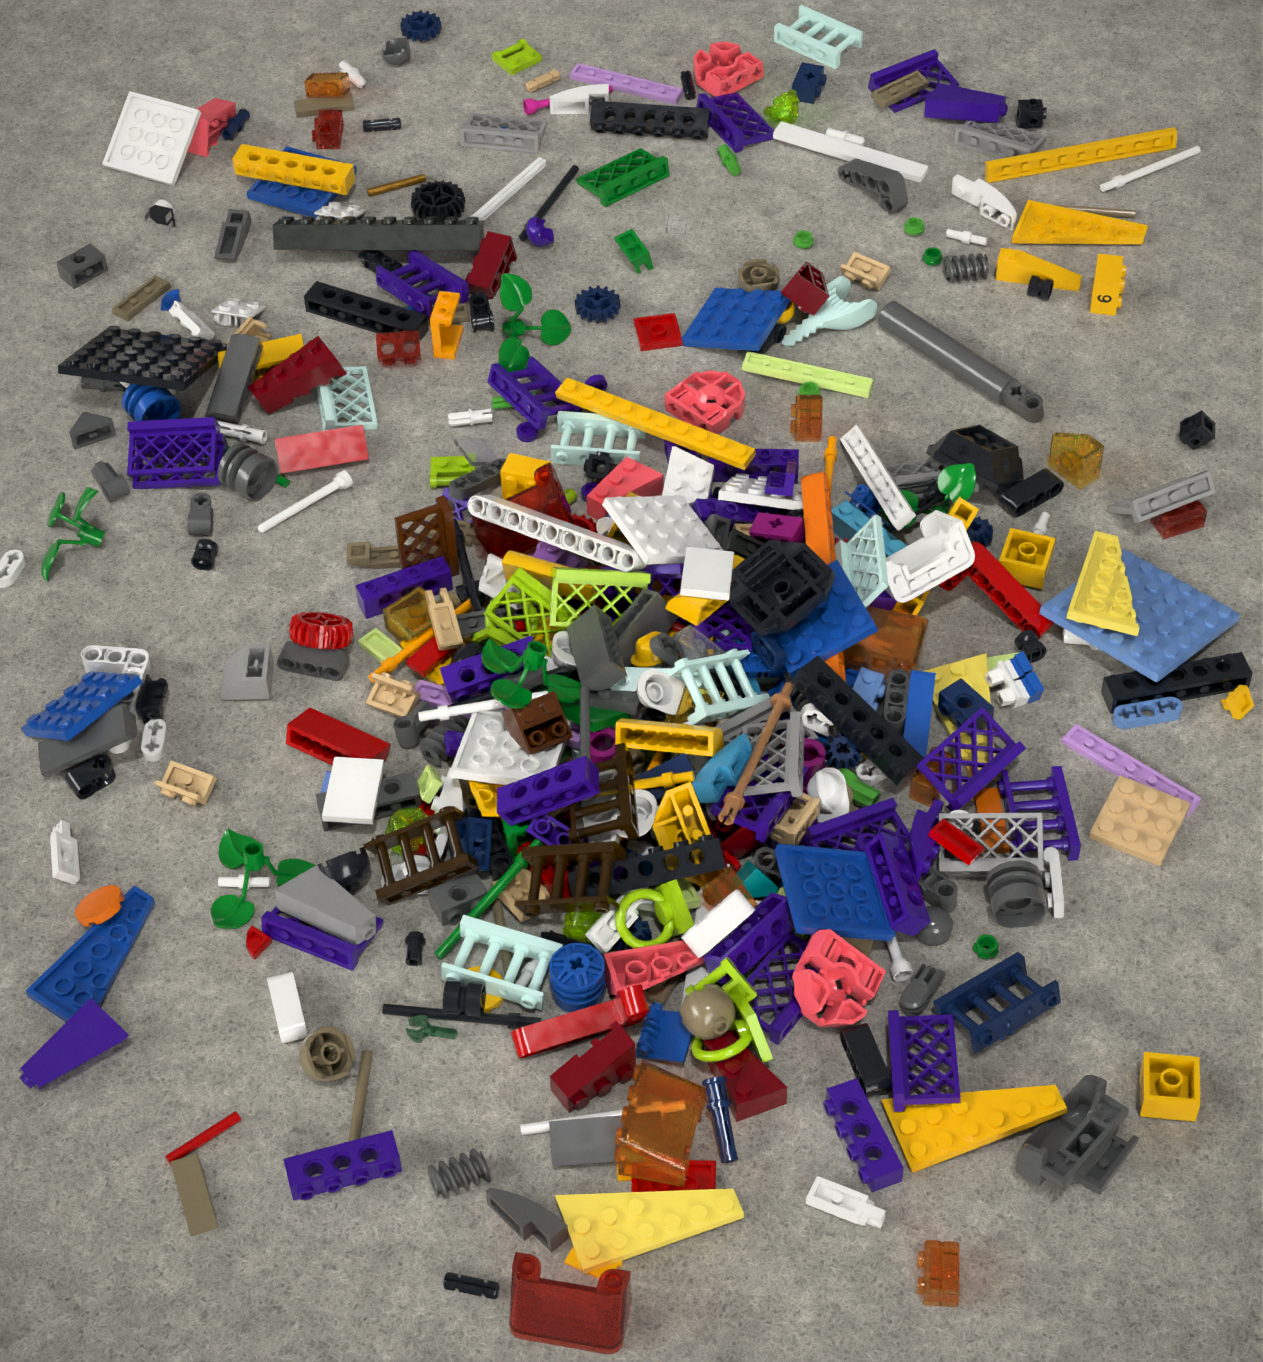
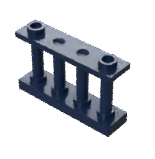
M1016 952L933 1002L936 1015L953 1014V1020L958 1021L970 1031L972 1050L977 1053L1060 1004L1061 998L1059 983L1054 980L1044 987L1039 985L1027 975L1025 957ZM1019 982L1030 990L1032 994L1020 999L1007 988ZM998 994L1012 1006L1000 1012L989 1004L987 1000ZM977 1007L990 1019L978 1025L965 1013Z

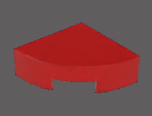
M253 925L249 928L246 935V947L249 955L255 960L272 943V938Z

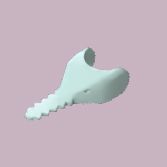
M839 276L827 284L829 298L814 316L808 314V319L802 320V324L797 325L795 330H791L790 335H785L782 345L784 347L795 346L796 342H802L803 337L808 338L810 333H816L818 328L851 330L859 327L876 316L878 312L877 303L872 299H866L860 303L844 302L843 300L850 291L851 283L847 277Z

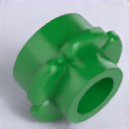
M930 247L925 250L922 259L926 264L935 266L942 262L943 256L938 248Z
M984 934L978 937L977 942L973 945V950L982 959L994 958L999 953V944L995 937Z

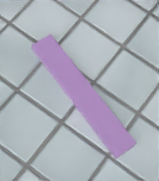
M577 63L570 73V79L593 85L609 84L613 90L674 105L678 103L683 95L682 88Z
M1075 724L1062 738V744L1115 776L1119 777L1121 775L1190 802V809L1185 818L1201 803V797L1078 724Z

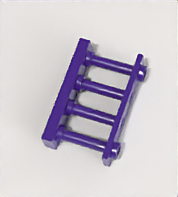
M417 250L409 252V263L394 271L389 272L380 265L376 266L377 285L420 313L427 314L429 319L433 312L432 305H435L438 294L431 297L425 295L431 291L440 289L444 292L460 293V303L463 304L469 301L468 282ZM410 272H413L414 274H416V275H414V276H412V277H410V278H407V279H405V280H402V279L399 278V277H401V276H403V275H406V274H408V273H410ZM424 280L428 282V284L417 289L413 287V285Z
M533 356L529 357L527 368L508 372L499 363L491 365L487 383L537 430L545 429L548 416L557 415L558 411L582 412L583 408L556 398L555 392L562 382ZM528 378L532 382L521 384L517 379ZM540 389L545 394L534 396L530 391ZM553 401L557 406L546 407L543 403Z
M1052 766L1050 777H1047L1045 780L1010 782L1007 770H1002L1001 780L997 781L999 795L1003 797L1006 813L1052 809L1053 812L1056 811V819L1042 820L1043 830L1057 829V831H1061L1062 836L1060 839L1043 840V851L1047 847H1053L1056 850L1061 849L1062 852H1066L1068 861L1078 860L1081 843L1062 766ZM1047 789L1053 795L1051 799L1014 802L1012 792ZM1037 820L1024 821L1020 827L1024 831H1035L1037 829ZM1008 822L1009 828L1011 829L1013 825ZM1016 829L1011 834L1012 840L1010 842L1018 848L1023 843L1022 834ZM1029 842L1020 852L1024 855L1025 852L1038 851V849Z

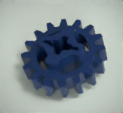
M422 10L419 12L413 11L412 15L406 14V18H402L400 23L402 35L406 36L407 40L412 38L413 42L417 39L420 42H423V40L430 41V37L436 38V34H440V30H442L440 17H436V13L430 14L429 11L423 13Z
M599 285L594 289L590 286L588 291L582 289L581 294L576 295V314H580L581 319L587 318V322L595 320L596 323H599V320L607 322V318L614 319V314L618 315L619 309H621L619 294H615L614 289L608 291L607 286L603 289Z

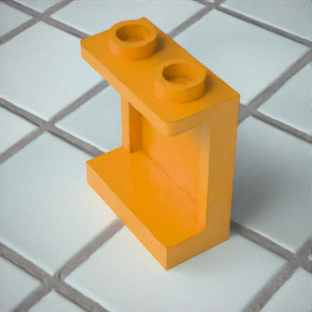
M439 291L430 318L434 358L455 360L464 332L463 325L452 324L460 300V293Z

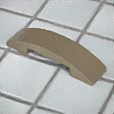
M370 541L347 543L346 560L349 564L372 569L401 568L398 546L371 548ZM422 541L416 548L422 550L427 543ZM433 546L428 553L434 554L439 547ZM411 553L406 560L412 561L417 554ZM424 557L418 564L426 562L429 559Z

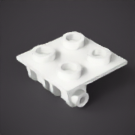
M329 202L328 206H322L314 214L319 215L316 220L323 219L324 216H334L335 220H340L345 216H355L358 218L366 213L367 210L360 209L358 205H348L346 207L341 206L339 202Z
M229 298L211 312L217 313L214 315V322H217L218 325L233 327L235 324V327L239 328L249 316H256L265 310L267 306L259 305V302L255 301L244 303L240 302L239 299Z

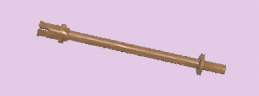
M790 682L784 684L781 693L772 695L770 700L773 707L771 714L734 791L727 793L724 798V806L718 815V819L722 822L726 815L725 825L733 824L738 811L743 808L745 804L743 794L781 713L789 711L792 707L790 694L794 686Z

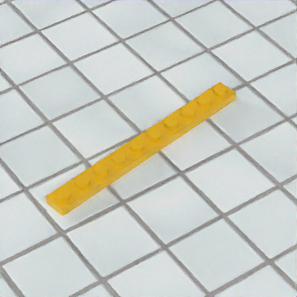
M1175 127L985 161V180L987 183L1176 149L1177 130Z
M568 377L555 392L558 399L742 470L747 468L756 455L755 448Z

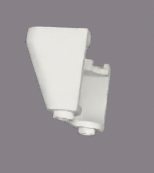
M935 510L926 515L920 523V531L923 538L886 558L889 586L885 591L894 600L902 603L908 602L973 564L975 553L962 520Z

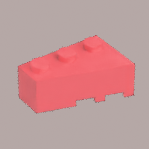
M214 98L197 108L201 112V116L187 152L205 157L210 154L209 148L212 145H217V138L220 136L221 131L228 125V120L236 115L235 102Z
M625 457L586 496L587 515L597 520L606 517L609 513L602 505L605 497H626L629 491L642 497L661 495L663 493V474L629 457Z

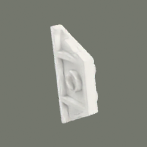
M672 446L662 496H683L690 507L696 498L709 499L714 465Z
M490 553L483 570V576H481L479 582V591L495 598L509 580L505 579L502 566L503 559ZM513 585L507 590L508 592L520 594V591ZM519 603L510 604V607L516 610L523 608Z

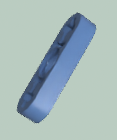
M1165 697L1120 705L1115 708L1112 721L1120 729L1174 721L1180 718L1183 704L1175 697ZM1150 710L1154 715L1145 716L1141 711Z

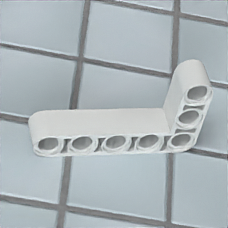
M99 645L85 647L81 652V658L86 673L94 671L139 675L143 683L111 707L112 709L123 704L136 716L137 723L136 704L139 702L141 687L144 685L146 675L149 674L151 678L153 670L148 652L144 649ZM131 740L113 747L109 751L115 754L122 753L128 749Z

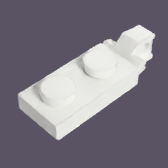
M174 301L169 312L174 318L181 320L180 324L192 331V336L201 337V340H211L214 338L215 333L194 312L189 311L181 302Z
M60 820L53 827V832H51L50 836L53 878L74 885L80 879L77 839L71 837L70 822Z
M624 895L615 901L619 904ZM644 899L637 900L629 906L626 913V925L628 928L638 918L637 914L639 912L636 908ZM609 910L608 913L603 914L585 934L602 954L608 952L620 938L615 923L616 910Z
M819 1176L816 1177L806 1197L807 1205L855 1224L859 1223L865 1226L867 1223L881 1228L885 1220L886 1211L875 1207V1202L869 1200L868 1195Z

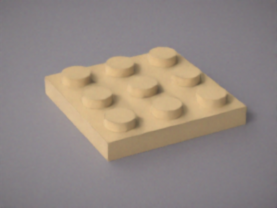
M1120 775L1089 833V838L1161 866L1190 809L1191 803Z

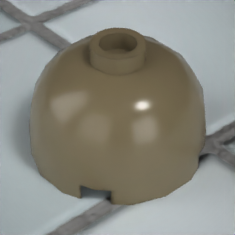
M765 259L746 261L743 263V267L738 269L739 287L746 292H752L756 289L775 291L779 286V268L774 263L773 266L768 264Z
M715 984L703 985L705 989L699 992L695 989L686 997L681 1006L680 1015L683 1026L691 1034L699 1039L714 1040L723 1036L732 1027L735 1020V1005L723 988Z
M333 1026L321 1027L311 1032L300 1046L299 1060L304 1072L310 1078L319 1082L335 1081L348 1074L351 1063L355 1059L354 1045L350 1037L346 1033L342 1034Z

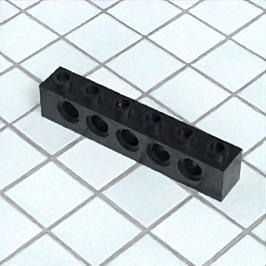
M592 100L589 123L591 130L597 133L610 131L619 135L625 133H633L636 136L652 134L655 137L668 135L677 139L692 137L695 140H702L703 138H708L711 116L710 108ZM608 117H615L612 121L606 120ZM628 118L635 119L633 122L626 121ZM648 119L655 120L653 123H646ZM669 120L674 121L671 125L665 124ZM687 122H693V123H694V124L691 125V126H685V125H684V124L687 123Z
M316 281L304 295L306 312L417 346L429 331L427 314Z
M1239 652L1184 662L1157 683L1138 671L1118 675L1113 674L1103 678L1101 694L1110 714H1113L1116 707L1125 704L1165 697H1175L1180 701L1233 692L1239 685H1245L1249 688L1253 673L1243 653Z
M816 656L799 669L791 684L896 786L916 771V765L924 757L819 656Z
M714 834L698 837L699 842L689 844L688 840L673 843L674 848L664 850L662 845L649 848V854L639 856L638 851L626 854L625 860L612 864L608 896L728 868L721 837L714 838ZM696 848L704 853V859L700 864L694 863L690 857L691 852ZM670 854L675 855L679 861L678 867L674 870L669 869L665 864L666 857ZM645 860L650 861L653 865V872L650 875H644L640 870V865ZM598 862V866L588 868L585 897L598 896L599 887L591 884L590 876L594 872L600 874L602 862ZM578 865L572 867L573 872L567 873L572 898H574ZM619 866L626 868L628 871V877L625 881H619L615 876V871Z

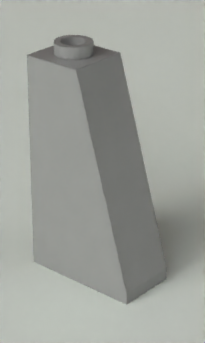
M317 865L276 888V907L279 910L357 946L376 934V915L334 879H330L323 874Z

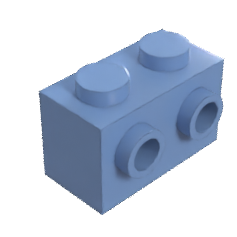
M861 667L852 689L877 712L879 703H877L878 698L883 699L887 687L883 685L885 675Z

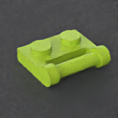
M524 38L508 48L491 53L492 60L510 75H514L542 61V55L528 45Z
M475 455L431 457L430 489H437L438 486H449L452 480L475 470Z
M729 957L723 959L719 967L696 985L691 984L685 989L687 995L695 989L699 992L705 989L703 985L714 984L728 973L732 979L721 988L729 994L730 998L732 995L741 992L749 1003L757 996V991L740 973Z

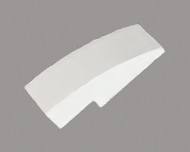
M609 84L572 88L550 96V114H589L592 100L609 102Z

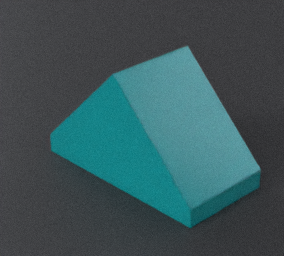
M748 860L728 882L727 895L739 889L745 898L765 897L771 892L777 894L780 888Z

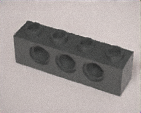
M413 772L402 773L381 780L374 820L419 809L421 799ZM327 791L315 794L324 832L359 824L323 821L322 812Z

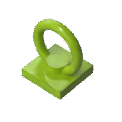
M508 592L509 600L521 599L519 593ZM504 595L499 601H505ZM527 602L528 615L538 614L534 604ZM500 605L495 606L491 612L495 614ZM486 616V628L475 633L471 639V642L486 644L491 639L499 646L517 641L503 629L496 628L495 623ZM539 618L530 619V630L537 631L539 628Z
M677 879L653 889L641 888L629 892L620 901V908L616 910L615 914L617 931L622 940L632 948L665 944L671 937L685 933L695 925ZM649 899L655 902V913L660 923L664 925V929L653 940L643 941L637 939L628 930L626 913L629 906L637 900Z
M741 992L731 996L739 1020H734L732 1027L728 1030H736L739 1040L726 1048L716 1051L703 1050L704 1039H699L698 1037H695L691 1045L693 1056L703 1062H717L731 1058L743 1051L749 1044H751L763 1063L773 1059L756 1013Z

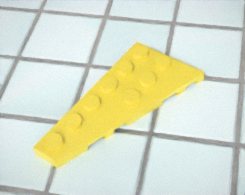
M1099 531L1094 532L1066 618L1079 623H1086L1103 629L1138 636L1139 625L1135 620L1136 612L1132 607L1133 599L1128 578L1125 576V565L1121 559L1122 552L1118 536Z
M987 653L925 670V672L936 673L932 705L948 737L958 728L949 717L944 716L938 709L940 691L962 678L991 704L990 689L985 680L988 672ZM961 732L960 743L971 744V737ZM977 735V745L988 747L987 736ZM961 749V760L972 761L971 750ZM977 751V762L988 763V752ZM963 765L968 776L972 777V766Z
M734 1189L555 1195V1201L563 1222L568 1225V1235L583 1274L744 1218V1212Z

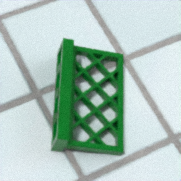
M639 148L576 178L578 185L599 197L600 203L607 207L669 177L668 158L665 156L657 158Z

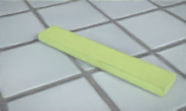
M747 351L742 364L743 371L802 384L814 382L820 388L869 398L874 380Z

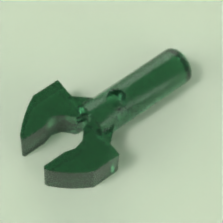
M417 1015L408 1020L409 1026L421 1027L419 1030L406 1028L407 1036L413 1042L422 1043L423 1039L428 1036L453 1040L457 1038L458 1032L456 1029L432 1026L428 1023V1016Z

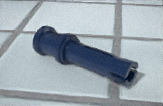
M726 1076L705 1079L702 1081V1084L707 1090L709 1101L706 1104L707 1109L713 1115L721 1163H730L739 1159L729 1115L731 1100L727 1097L725 1087L727 1078Z

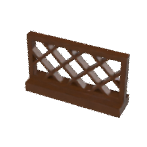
M445 495L437 497L435 505L394 518L401 570L417 565L424 557L432 560L443 556L451 570L452 577L459 575L453 510ZM435 513L430 522L424 520L428 515ZM410 521L413 522L408 529L402 528V524ZM419 525L425 526L420 534L414 532ZM432 529L437 531L432 538L426 537ZM409 537L415 538L410 545L404 544ZM422 541L426 542L427 544L422 550L416 548ZM433 546L439 547L434 554L428 553ZM411 553L417 554L412 561L406 560Z

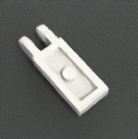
M1047 847L1043 851L1046 888H1051V893H1047L1048 909L1053 908L1054 918H1063L1064 895L1059 852L1056 848Z

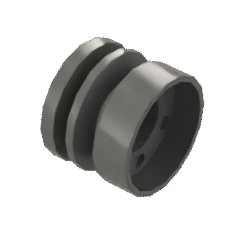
M238 443L227 450L222 457L217 475L219 482L223 486L236 491L249 501L256 502L266 496L273 488L278 475V466L270 457L258 453L257 450L247 444Z
M1022 860L1008 861L994 867L987 874L986 883L988 894L991 898L992 916L997 924L1007 928L1027 927L1039 922L1046 915L1047 903L1042 890L1041 873L1036 865Z

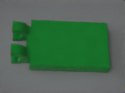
M543 686L539 689L547 691L549 686ZM559 701L565 718L580 725V705ZM590 707V731L596 732L614 726L621 718L631 719V714Z

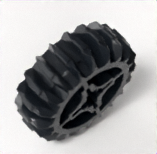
M437 180L435 182L428 181L426 185L421 184L420 188H415V192L412 193L411 208L414 216L418 217V220H423L429 216L438 217V220H444L446 217L451 216L461 217L466 203L464 193L458 187V184H452V181L446 183L444 180L441 182H437Z

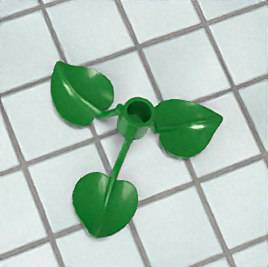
M505 273L501 274L500 301L508 311L517 312L509 317L510 320H506L503 323V333L509 338L504 340L500 347L498 363L508 372L526 369L530 357L528 349L521 345L522 341L516 336L523 335L525 330H542L541 340L545 344L559 345L570 335L571 325L566 316L561 311L555 309L547 310L542 315V326H526L521 319H516L524 311L523 305L531 302L532 289L529 283L522 277Z
M967 463L946 467L938 477L939 490L947 494L944 498L945 505H936L932 510H926L922 513L930 514L938 510L947 514L950 510L949 498L954 503L959 497L967 501L971 497L976 483L974 464ZM901 490L913 511L919 510L917 508L919 504L918 496L911 491ZM880 505L881 512L885 516L886 520L893 526L885 511ZM916 516L908 525L904 526L902 529L908 528L911 525H913L916 521Z
M90 487L85 488L77 503L73 520L61 514L60 510L65 502V493L61 492L58 495L55 506H53L49 514L47 526L51 528L58 516L79 528L77 537L80 540L58 539L55 543H52L41 565V575L45 581L49 582V570L61 544H75L85 547L87 543L97 548L101 544L105 531L94 527V525L81 518L82 511L98 493L97 490Z
M491 639L486 642L482 650L481 659L483 665L490 671L498 674H504L507 671L510 673L518 671L523 662L524 670L517 685L507 679H498L491 685L490 691L492 696L508 707L524 708L530 704L532 693L521 686L528 671H537L541 666L543 684L549 686L548 693L555 691L559 701L573 703L580 700V688L582 686L580 682L562 675L550 674L547 676L546 665L548 660L544 658L547 647L541 642L530 641L520 658L513 652L497 645Z
M227 828L219 844V860L225 867L230 869H236L243 864L245 865L243 889L240 898L236 895L228 894L220 896L214 901L211 907L213 924L222 929H235L244 926L252 919L255 912L254 904L244 901L247 896L250 871H259L266 864L272 874L278 876L276 881L280 887L316 865L305 860L289 858L280 861L278 870H276L271 864L269 856H264V848L260 842Z

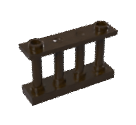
M625 742L615 745L616 756H613L611 760L594 764L599 769V773L613 769L617 771L614 779L599 782V793L617 789L619 795L616 796V799L582 807V800L570 804L571 828L568 829V836L572 844L584 843V838L618 829L625 831L629 840L639 838L633 758ZM567 757V762L573 760L572 757ZM615 809L620 811L621 815L617 816L615 820L583 828L584 817Z
M446 806L441 808L436 814L386 835H376L371 841L363 844L364 849L375 855L378 854L385 884L382 888L375 890L377 900L386 905H391L479 869L477 858L463 852L455 821L465 817L463 811L455 806ZM443 826H446L453 851L452 859L445 862L440 861L432 832ZM423 835L431 865H429L428 869L419 872L410 840ZM400 845L408 874L406 878L395 881L387 850Z
M616 841L522 847L521 857L532 866L528 900L515 901L514 906L521 910L525 916L538 917L539 914L588 911L606 914L609 910H619L620 905L608 896L612 864L615 861L626 859V850ZM592 862H602L598 896L585 897L589 865ZM577 863L578 871L574 898H562L565 869L569 864ZM546 865H555L551 899L539 900L543 868Z

